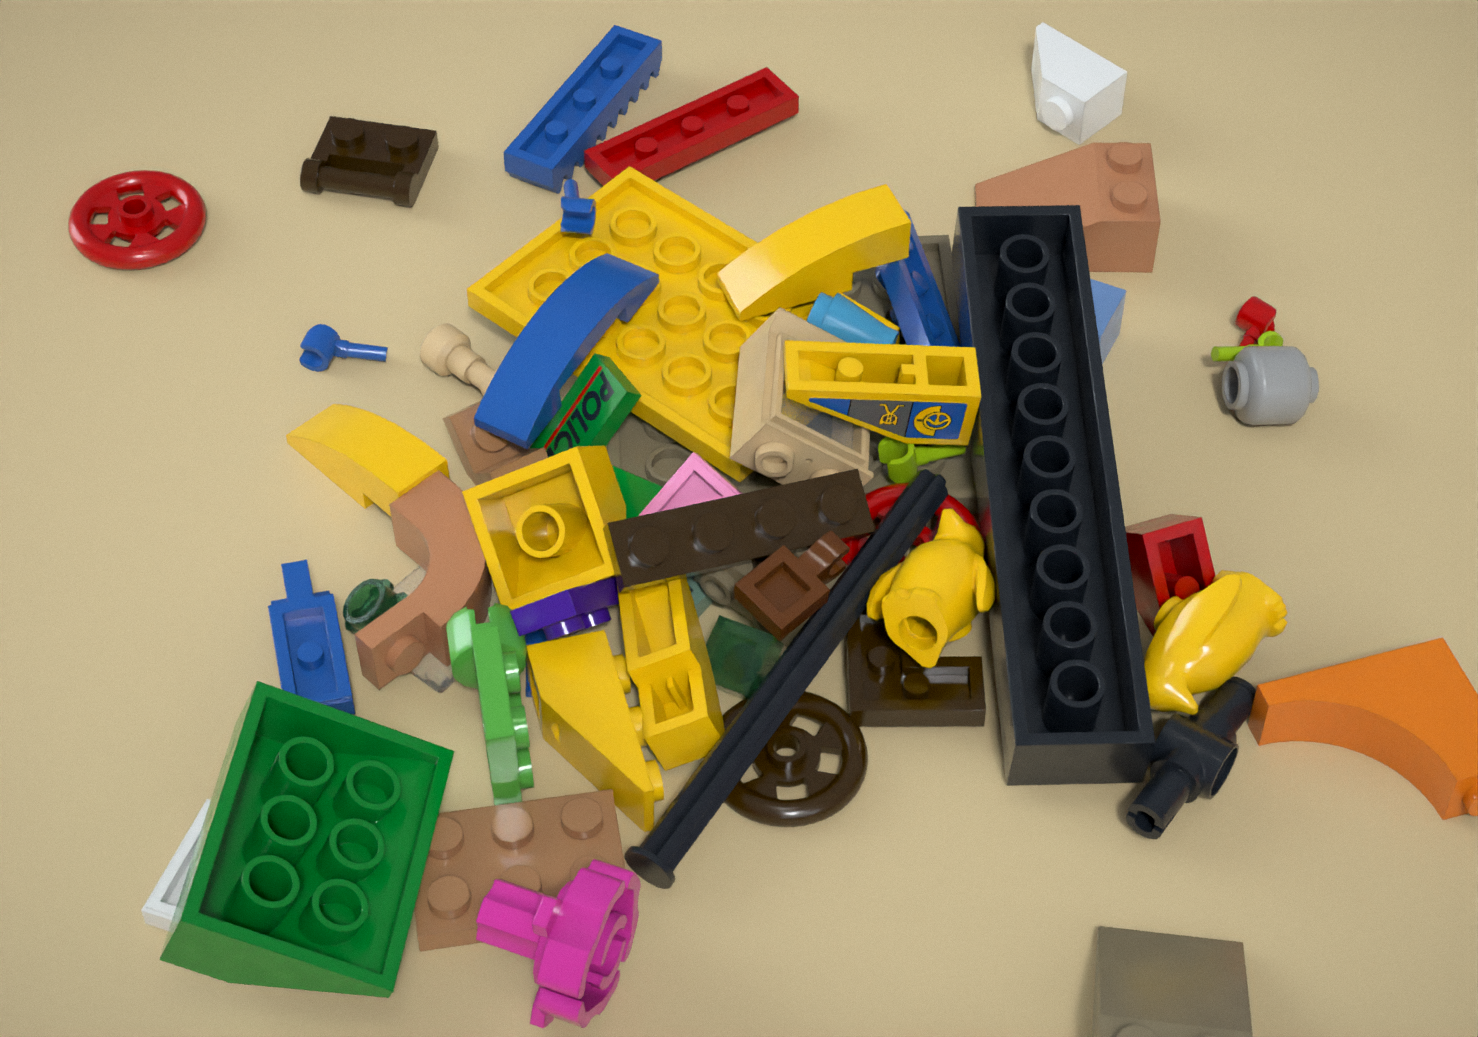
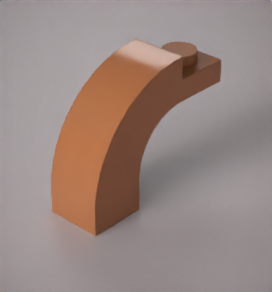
M439 470L389 504L396 546L426 571V575L411 594L354 634L362 675L378 690L399 675L411 672L418 666L422 658L429 653L446 667L451 665L446 631L449 619L454 613L467 606V609L474 610L476 624L484 623L488 614V607H490L492 579L462 494L463 490Z

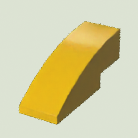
M887 184L867 189L818 208L778 229L719 271L718 284L739 321L775 312L779 307L786 309L815 301L821 292L834 296L837 293L841 294L852 291L854 272L909 258L911 221Z
M332 404L286 434L287 443L364 509L375 503L389 516H391L390 503L438 470L450 479L448 462L445 457L397 424L377 414L354 406Z
M687 578L620 593L618 589L627 672L638 688L645 741L665 771L706 757L725 732L705 639Z

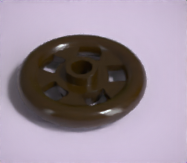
M805 691L753 761L754 768L760 777L746 783L740 780L724 803L733 811L749 820L776 827L805 826L833 816L852 801L860 790L866 776L868 750L861 729L856 722L850 720L849 714L842 707L827 698ZM750 697L738 702L722 715L725 730ZM797 717L814 721L822 727L817 735L813 736L806 730L792 725ZM783 748H790L797 753L792 756H782L777 751ZM822 752L841 755V764L837 774L818 771ZM801 784L806 785L808 797L794 800L778 799L777 786L794 787Z

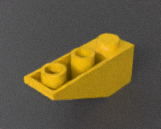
M605 630L526 645L528 654V682L543 739L599 791L612 789L615 806L643 832L651 831L654 827V802L664 800V788L657 761L655 759L645 761L641 750L642 746H647L643 734L642 711L639 706L628 707L625 694L631 693V683L624 655H612Z

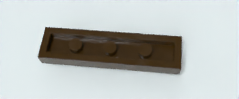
M858 469L609 522L603 528L619 593L762 561L783 545L792 553L807 551L820 537L831 530L843 542L868 537L875 532Z

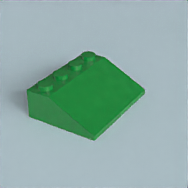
M257 681L235 724L159 960L234 984L389 998L393 993L454 751Z

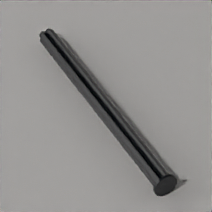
M927 469L920 470L915 474L875 528V532L869 536L832 586L828 602L809 617L639 847H629L624 857L629 867L638 876L658 888L669 889L675 882L673 871L867 607L870 591L879 577L899 563L948 496V490L945 487L946 480L943 476L933 474Z

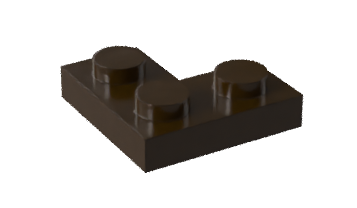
M867 607L864 609L846 634L850 720L856 722L859 727L984 726L986 703L982 656H939L934 667L930 669L923 667L888 636L884 618L879 620L870 619L867 616Z

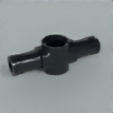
M1233 676L1218 688L1203 710L1199 709L1196 714H1190L1188 718L1176 713L1167 721L1155 742L1148 766L1151 779L1131 803L1126 814V820L1135 832L1148 839H1158L1184 803L1195 801L1199 795L1212 799L1219 792L1235 763L1239 751L1236 733L1251 713L1256 689L1252 684L1242 678Z

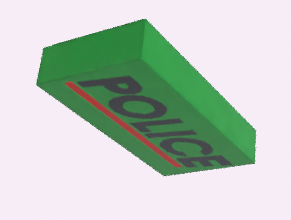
M594 353L561 401V408L529 449L544 447L548 457H551L576 446L606 447L642 395L610 357Z

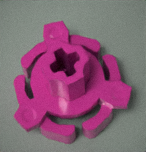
M593 859L588 868L582 867L575 879L567 882L557 897L546 895L503 879H495L492 888L483 898L477 916L476 940L534 960V983L539 985L532 1007L530 1024L545 1028L556 1018L585 1028L594 1016L600 1015L604 1011L619 982L620 971L618 967L620 961L625 962L630 954L638 923V899L641 882L636 872Z

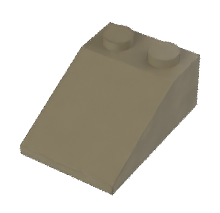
M1099 926L1097 933L1092 1037H1253L1243 942Z

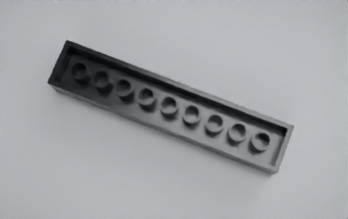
M1080 205L958 207L952 246V264L961 347H974L976 349L981 400L970 438L980 534L983 536L985 543L984 560L995 582V600L988 612L1006 786L1143 783L1155 746V737Z

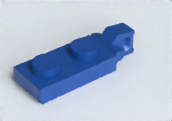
M307 559L281 564L287 598L271 601V605H268L281 689L346 713L355 714L334 595L330 594L329 590L313 593Z

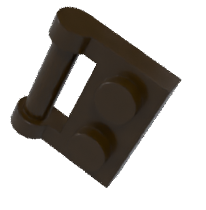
M330 116L311 158H306L302 164L300 173L301 190L320 194L324 189L393 198L395 205L413 207L439 148L437 131Z

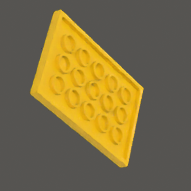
M629 166L587 198L594 199L596 202V219L592 235L561 232V217L468 287V306L515 337H518L548 297L575 271L598 256L608 253L659 274V284L627 323L616 318L573 374L579 377L594 353L610 357L642 395L630 412L690 451L699 454L704 460L740 483L754 471L730 459L740 347L774 312L739 321L718 284V272L746 250L757 244V242ZM841 293V295L887 327L899 331L896 344L899 345L900 327ZM815 301L786 308L785 310L807 321ZM784 370L781 414L806 426L822 411L786 398Z

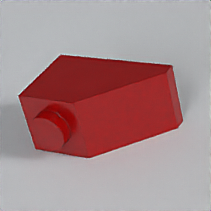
M1168 514L1125 527L1136 608L1153 637L1157 631L1154 628L1155 617L1166 601L1175 596L1185 600L1213 584L1212 580L1216 575L1202 517Z

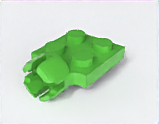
M498 603L488 607L489 622L476 624L474 610L467 609L466 606L454 613L446 625L453 677L466 687L478 689L494 805L522 802L521 789L534 788L529 752L528 726L524 705L522 706L520 696L521 685L519 675L524 671L528 658L525 635H518L510 613L512 609Z

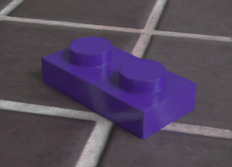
M613 577L570 588L511 610L510 613L518 635L523 636L543 630L547 641H551L611 621L608 608L619 604L616 578Z

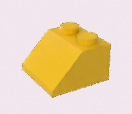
M576 446L462 491L500 604L514 610L561 591L601 581L615 575L603 528L609 522L626 519V504L605 446Z

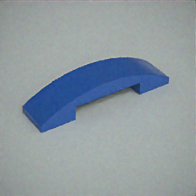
M608 253L596 257L575 271L541 305L509 349L480 402L474 416L475 426L528 449L561 408L559 390L616 318L627 323L659 284V274Z

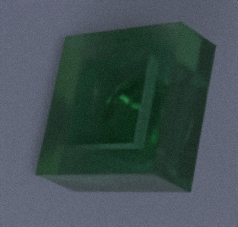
M719 615L706 643L716 689L742 699H749L777 662L784 643L779 642L772 634Z

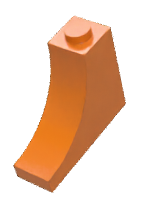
M1443 637L1257 685L1248 727L1258 746L1277 742L1305 741L1347 748L1383 763L1411 782L1433 805L1442 820L1468 813L1472 816H1478V694Z

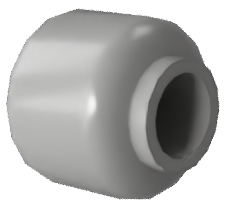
M1293 346L1244 347L1236 355L1234 361L1228 362L1223 371L1222 394L1225 405L1228 409L1234 410L1235 415L1245 424H1294L1305 415L1309 403L1315 402L1319 392L1317 371L1315 368L1309 367L1305 355L1297 347Z

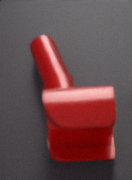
M1256 296L1249 298L1244 303L1236 317V326L1246 331L1239 346L1258 344L1259 337L1263 333L1275 331L1273 320L1276 317L1277 310Z

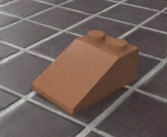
M1094 142L975 184V207L1080 205L1089 272H1153L1161 219L1151 143Z

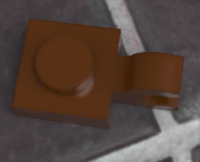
M832 530L820 537L798 558L783 545L735 584L733 597L780 642L828 602L830 589L826 584L834 580L845 570L847 564L841 558L849 552L850 548Z

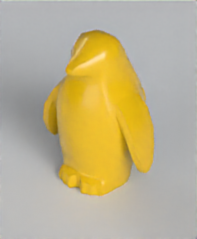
M953 508L944 509L934 540L923 543L910 551L902 563L883 573L870 591L867 602L868 618L874 620L884 618L888 636L923 667L929 669L934 667L947 643L965 637L972 630L971 622L978 613L989 611L994 603L995 582L984 560L985 543L983 536L975 526L964 522Z
M1221 570L1213 578V584L1204 590L1189 596L1185 600L1175 596L1166 601L1155 617L1154 628L1157 631L1144 657L1150 708L1160 712L1179 711L1192 715L1198 712V705L1192 695L1219 688L1243 668L1265 637H1276L1284 631L1287 625L1284 617L1288 613L1282 597L1250 573Z

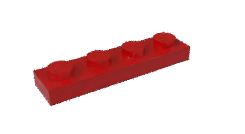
M765 67L585 150V168L602 186L629 166L655 181L799 113V95L768 67Z

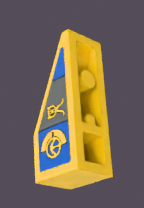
M784 341L786 398L906 444L968 446L981 400L976 349L974 347Z

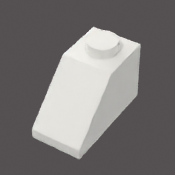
M1044 22L1038 25L1035 31L1031 68L1037 120L1080 145L1122 114L1127 71Z

